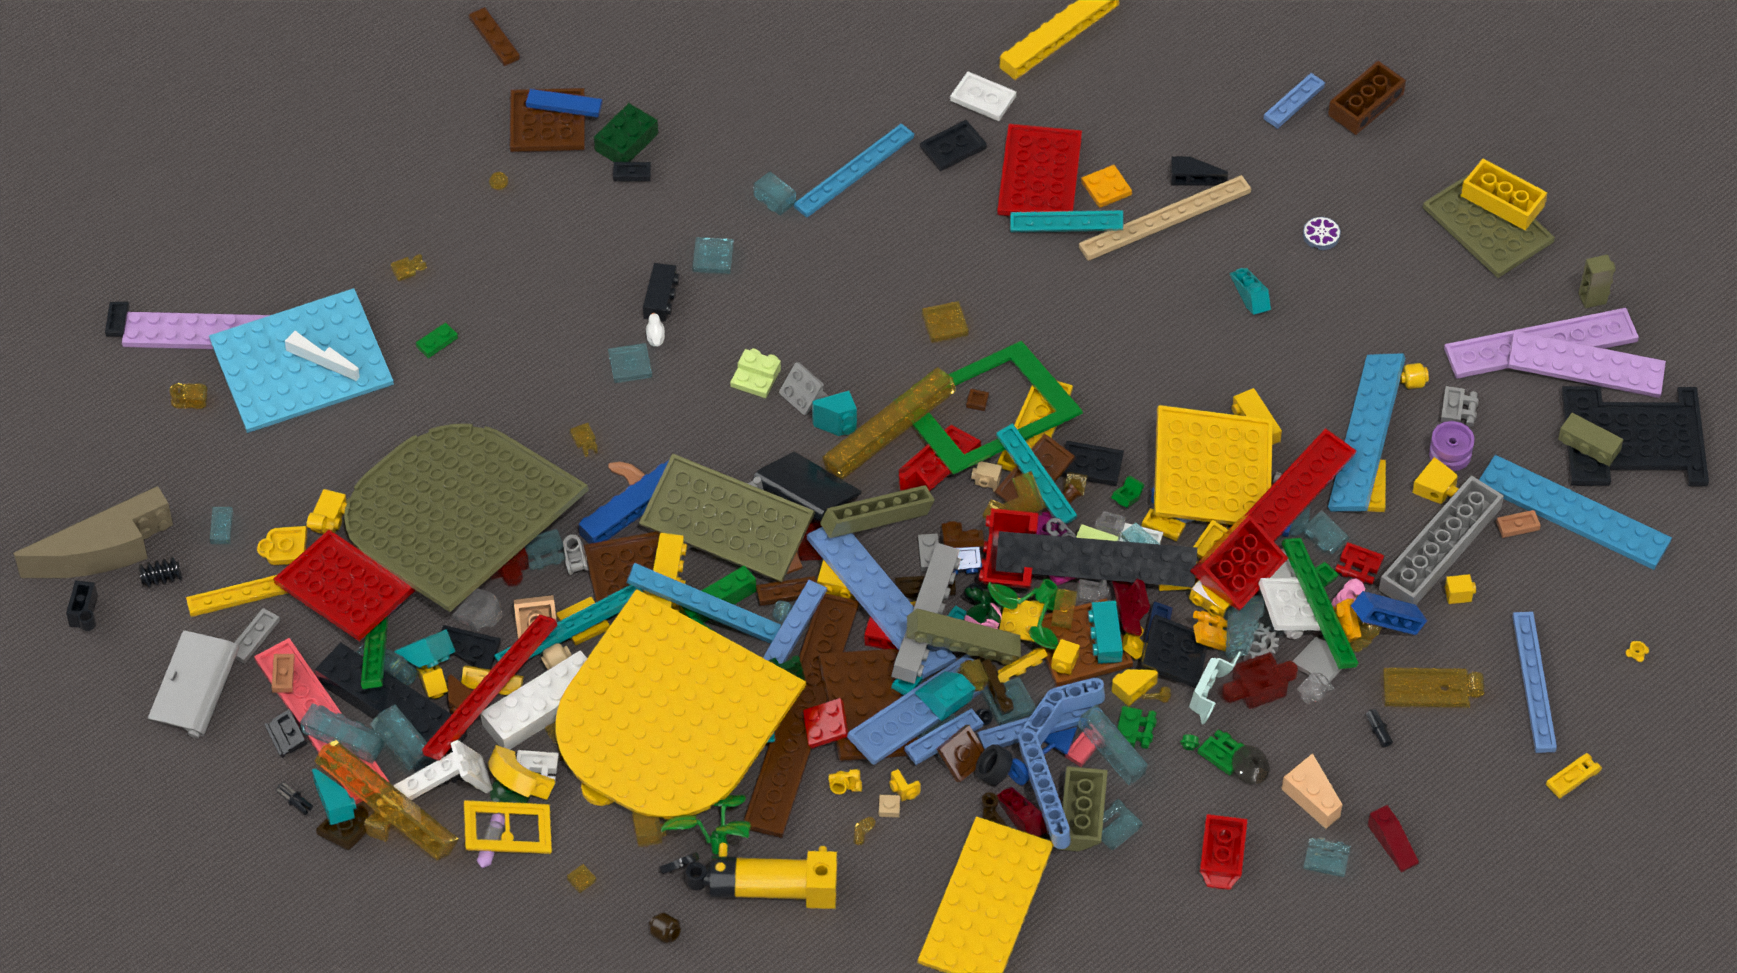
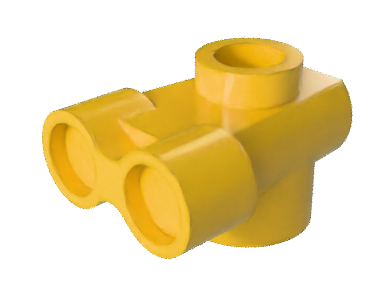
M852 769L849 772L838 771L829 774L831 791L835 794H843L846 792V789H850L852 792L862 791L860 770Z

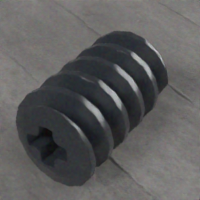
M173 556L170 557V563L164 558L162 565L155 560L154 567H152L150 562H147L146 569L142 564H139L143 587L144 583H146L150 588L152 581H154L156 586H159L160 579L164 584H167L168 577L172 582H175V576L182 580L179 562Z

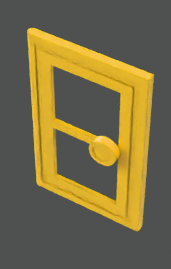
M464 800L465 850L552 853L549 804ZM476 812L505 814V832L501 835V840L477 839ZM509 814L538 815L539 842L513 841L514 836L510 832Z

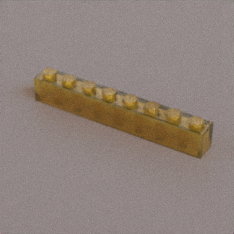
M938 367L928 373L927 376L914 384L909 390L822 456L825 469L843 480L956 391L953 378Z
M337 740L323 745L314 762L436 860L450 855L459 840L458 837Z

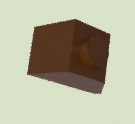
M451 674L448 676L449 712L453 714L470 695L472 690Z

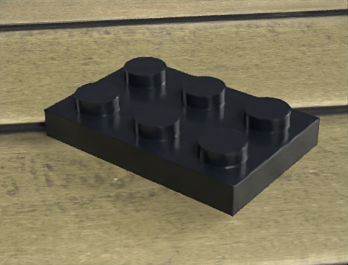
M964 120L920 142V148L939 171H942L986 149L987 143L967 120Z
M1066 441L1065 449L1073 454L1075 459L1062 473V477L1117 486L1124 450Z

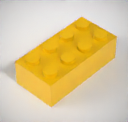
M1482 159L1463 182L1461 196L1526 230L1545 207L1547 192Z

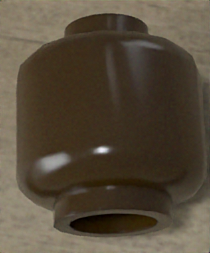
M666 912L659 913L650 920V934L663 943L673 942L679 937L681 933L679 921Z

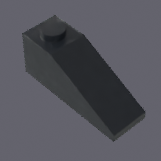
M1171 156V185L1217 186L1228 180V171L1190 156Z

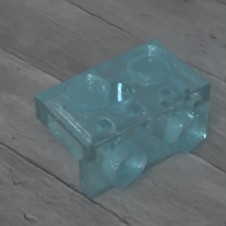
M1322 510L1309 523L1306 521L1302 523L1306 527L1304 532L1311 539L1316 537L1319 540L1317 545L1324 552L1329 550L1334 554L1349 539L1348 535Z

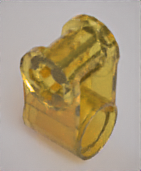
M177 383L170 387L169 391L172 396L171 404L173 407L195 409L206 407L208 391L206 385L200 383Z

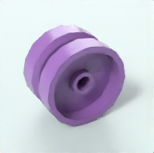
M1448 421L1441 423L1434 429L1429 450L1430 459L1437 458L1452 471H1459L1465 468L1471 461L1475 440L1473 432L1468 426L1460 422Z

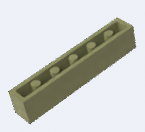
M926 485L827 508L820 524L828 537L833 538L927 515L935 499Z
M918 608L907 615V638L913 639L916 642L929 643L934 647L949 648L951 651H960L970 656L984 657L986 660H995L1006 665L1012 664L1021 657L1020 635Z

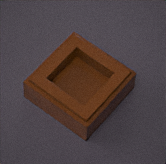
M970 389L966 408L985 411L989 392Z

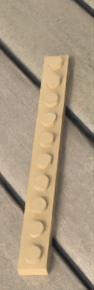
M1242 175L1128 222L1124 224L1123 231H1107L1079 243V249L1088 261L1249 194L1251 193V187Z

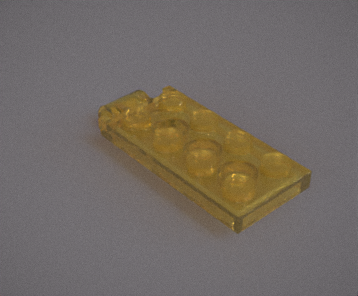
M1443 668L1383 669L1385 706L1470 707L1469 696L1478 698L1485 694L1484 678L1480 672L1468 674L1466 669ZM1445 686L1448 688V690L1444 691L1441 689V687Z

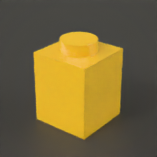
M1470 574L1446 577L1444 588L1448 604L1472 602L1473 594H1476L1475 582L1471 581Z
M1061 639L1052 657L1051 669L1059 673L1071 675L1079 657L1080 645Z

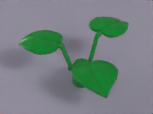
M1045 579L1039 588L1035 587L1026 596L1018 599L1017 594L1011 588L989 582L988 588L991 596L998 604L1005 608L1016 609L1017 604H1021L1032 595H1035L1037 601L1044 604L1037 627L1032 626L1029 629V634L1039 645L1056 650L1058 646L1057 637L1049 628H1042V621L1047 608L1056 612L1064 609V590H1058L1057 585L1053 581Z
M728 795L725 799H721L713 804L714 806H722L721 826H718L710 837L702 822L698 819L696 820L694 815L673 817L664 823L661 831L688 829L699 825L706 837L707 843H711L712 853L719 854V845L721 843L728 845L726 834L749 837L750 822L733 821L725 825L726 807L742 804L746 800V795Z

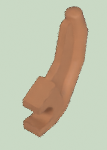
M619 461L608 464L611 472L624 476L629 486L640 481L645 475L641 470L629 463Z

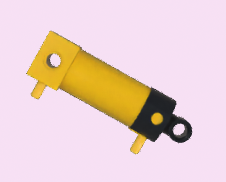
M721 843L719 845V856L711 857V866L705 867L700 862H693L686 869L688 887L692 890H701L705 886H709L710 897L806 899V908L835 909L837 852H827L825 846H820L819 851H808L807 860L731 857L727 856L728 845Z

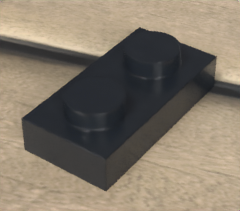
M614 162L613 181H651V162Z

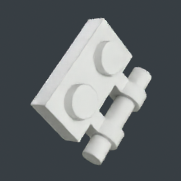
M518 750L516 760L523 767L553 778L556 781V776H548V773H557L559 753Z

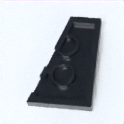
M443 625L441 631L447 630L456 651L452 653L453 655L474 667L491 670L495 654H497L501 644V638Z

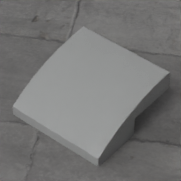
M1317 637L1291 662L1294 669L1309 674L1310 680L1327 686L1342 670L1338 669L1327 642Z

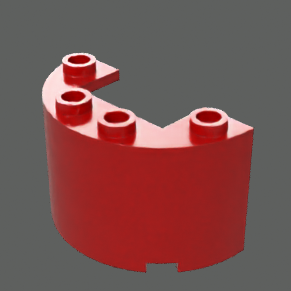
M991 508V515L986 516L989 538L988 541H984L983 553H987L986 559H982L979 581L986 585L990 582L1007 587L1031 589L1032 568L1024 567V573L996 571L999 531L1037 534L1039 513Z

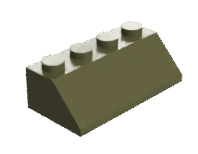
M1067 766L1063 811L1069 825L1071 843L1067 848L1059 850L1082 851L1101 843L1108 770Z

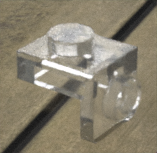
M1080 579L1077 582L1078 601L1091 603L1108 596L1109 587L1107 586V580H1100L1098 583Z

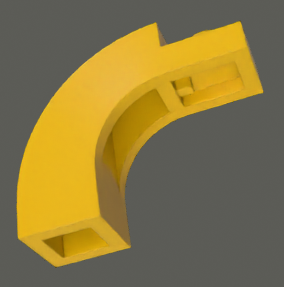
M498 745L495 746L488 761L489 769L494 777L521 795L529 797L531 794L547 800L555 784V779L523 767L516 760L515 751Z

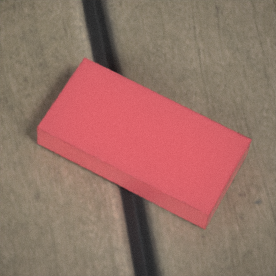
M1087 726L1071 745L1068 755L1065 754V758L1082 767L1103 742L1105 735Z

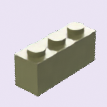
M1608 254L1586 259L1579 289V296L1585 309L1607 304L1610 287L1613 283V274L1616 271L1615 264L1610 260Z
M1571 413L1561 427L1558 438L1564 444L1608 466L1612 464L1621 451L1623 443L1622 438L1574 413Z

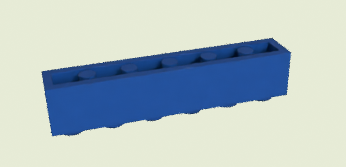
M669 460L664 464L658 465L654 471L644 475L640 481L630 485L620 495L614 496L610 502L600 506L589 517L583 518L579 523V535L588 544L607 541L641 517Z

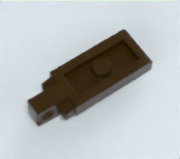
M990 659L984 660L980 671L995 704L998 705L1002 715L1012 712L1014 710L1013 702L1005 694L1006 688L1004 683L1000 682L997 677V667L992 665Z

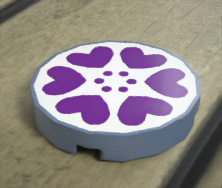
M1315 217L1304 225L1303 238L1310 247H1316L1318 250H1327L1337 245L1341 231L1339 225L1334 220L1327 217Z

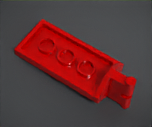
M953 425L944 430L963 454L981 447V440ZM927 445L899 469L900 491L924 485L930 491L951 472L931 447Z

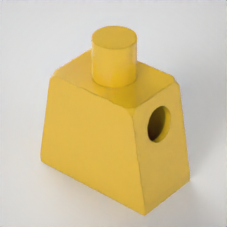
M1434 457L1414 481L1412 493L1442 504L1448 496L1452 498L1459 490L1456 487L1458 476Z

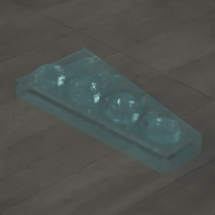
M1263 595L1252 597L1239 611L1232 605L1228 608L1226 655L1228 659L1235 658L1239 651L1241 652L1239 657L1248 655L1254 640V631L1258 630L1259 618L1263 617L1265 612L1264 606L1266 604Z

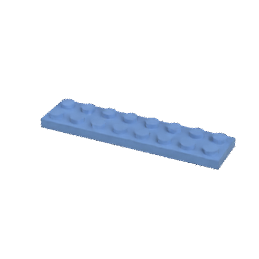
M966 654L848 732L847 738L875 765L941 721L915 694L916 690L944 671L963 674L976 688L973 699L988 689L980 671L981 667Z

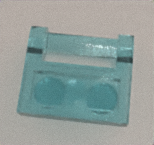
M1119 799L1112 803V806L1104 812L1103 823H1105L1117 812L1121 815L1104 830L1102 829L1101 841L1112 851L1139 830L1143 823Z

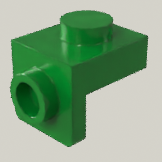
M1128 476L1124 485L1114 491L1111 498L1117 501L1119 505L1128 508L1139 501L1145 485L1134 477Z

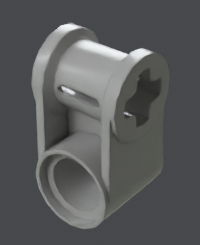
M577 535L567 536L563 541L569 575H573L574 572L581 570L589 571L583 542ZM574 543H578L576 548L570 549Z

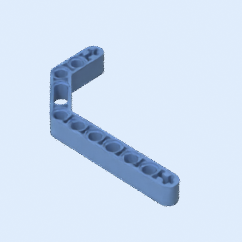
M1091 678L1049 690L1018 734L1019 747L1024 764L1027 767L1028 775L1052 844L1058 849H1065L1070 845V830L1041 745L1064 713L1098 705L1105 700L1104 683L1099 678ZM1048 716L1042 726L1036 727L1043 717Z

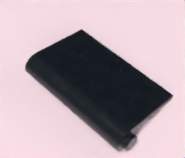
M795 451L759 469L753 479L755 477L761 478L764 491L814 510L815 514L812 520L818 524L821 523L827 508L840 506L862 493L858 488Z

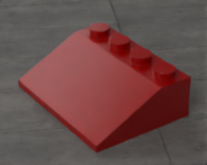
M1249 514L1238 519L1190 571L1205 587L1239 611L1259 591L1260 586L1258 583L1260 579L1271 578L1286 562L1288 557Z

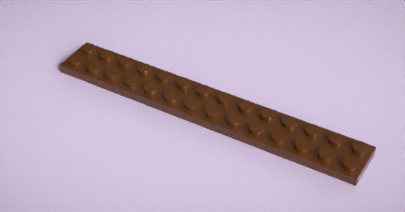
M825 593L814 612L799 656L805 675L804 681H806V686L775 730V741L770 742L744 821L751 823L750 830L783 838L812 750L808 745L803 710L827 702L818 657L821 653L845 651L859 608L857 600Z

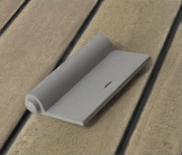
M183 630L148 719L182 727L188 731L187 734L194 738L204 736L239 646L228 640Z

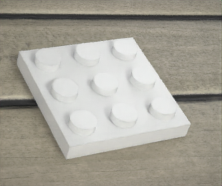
M1297 578L1260 579L1258 584L1274 630H1321Z

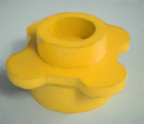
M1633 641L1625 654L1627 657L1636 659L1637 662H1643L1645 654L1649 653V648L1643 642Z

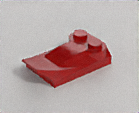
M1206 814L1200 873L1207 887L1230 890L1241 877L1248 819Z

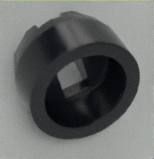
M982 708L976 711L983 725H988L992 721L993 715L989 709Z

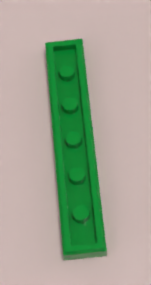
M388 616L365 636L361 677L362 689L383 686Z

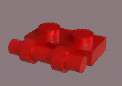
M1347 542L1340 557V562L1346 564L1345 566L1337 564L1335 571L1341 573L1344 577L1348 578L1349 576L1360 580L1363 584L1366 582L1373 585L1375 577L1368 574L1371 572L1377 575L1384 560V555ZM1352 566L1362 569V572H1358L1351 568Z

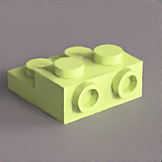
M745 349L738 362V368L730 382V386L766 398L781 370V361L775 355L765 356L757 349Z

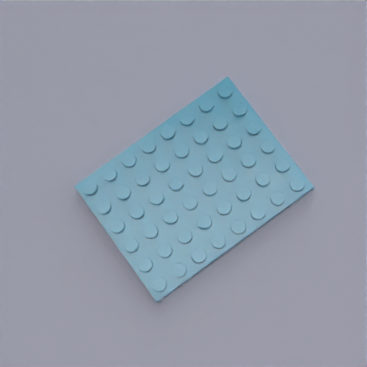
M354 288L209 335V340L247 433L394 385L392 376ZM296 331L324 352L329 347L359 368L360 378L355 381L286 351L285 340Z

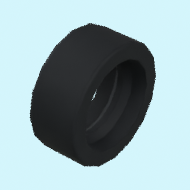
M998 744L988 746L978 758L976 764L977 777L990 785L1001 783L1010 772L1013 757L1011 752Z

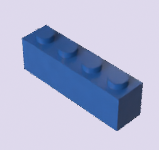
M1362 591L1351 605L1362 622L1416 635L1427 622V619L1415 604Z

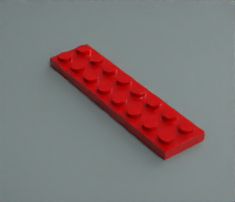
M1325 428L1244 516L1250 514L1275 542L1355 456L1356 450Z

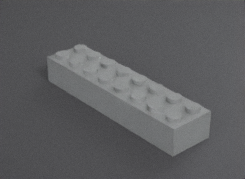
M1471 475L1381 576L1379 591L1392 599L1417 605L1501 510L1504 495Z

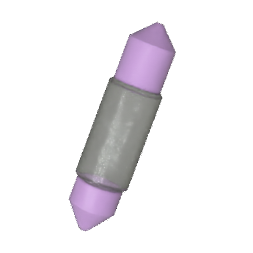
M502 813L492 815L483 840L501 839L505 824V817ZM496 851L479 852L477 862L481 868L491 865Z

